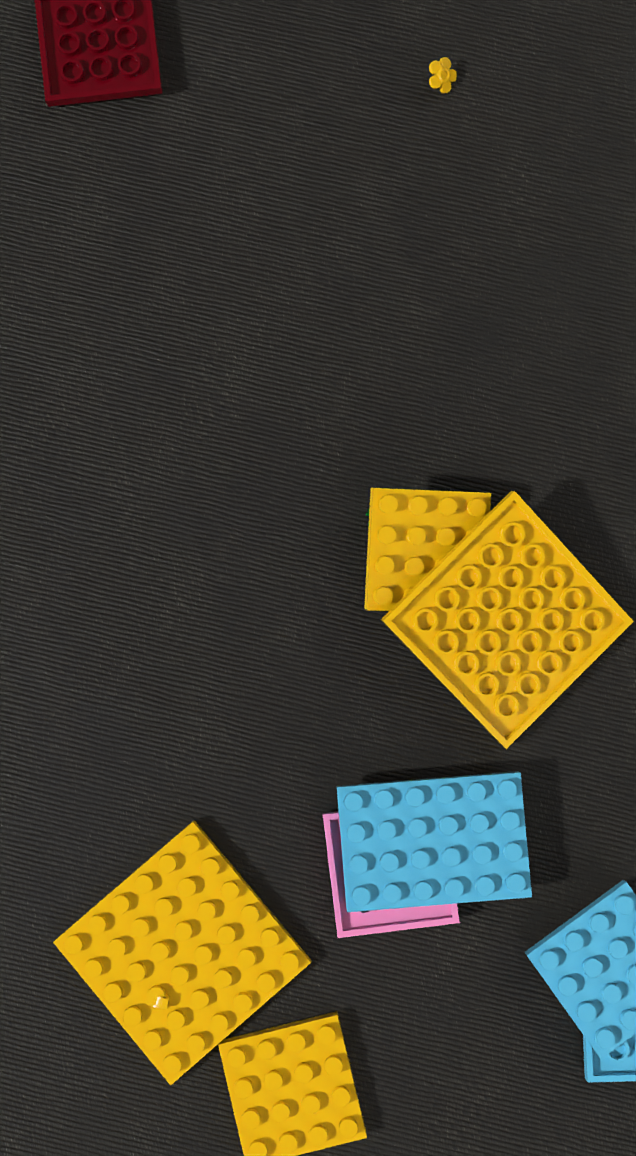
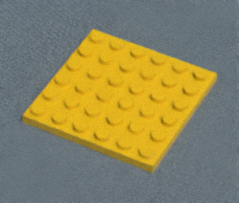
M510 491L381 619L506 749L634 622L515 491Z
M195 820L53 942L170 1085L177 1081L311 963L310 957ZM166 994L170 997L167 1010L153 1007L156 1006L158 997L165 998Z

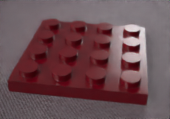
M35 0L44 94L48 107L163 94L152 0Z

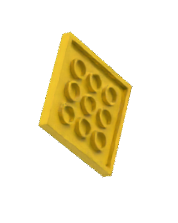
M371 488L364 609L390 611L490 512L491 493Z
M337 1011L223 1039L218 1044L244 1156H298L367 1138Z

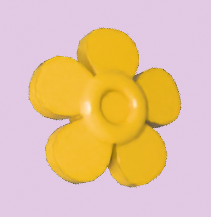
M442 57L440 61H432L429 65V71L434 74V76L430 77L429 84L433 89L439 88L443 94L450 92L451 83L455 82L457 78L456 71L450 69L451 61L447 57Z

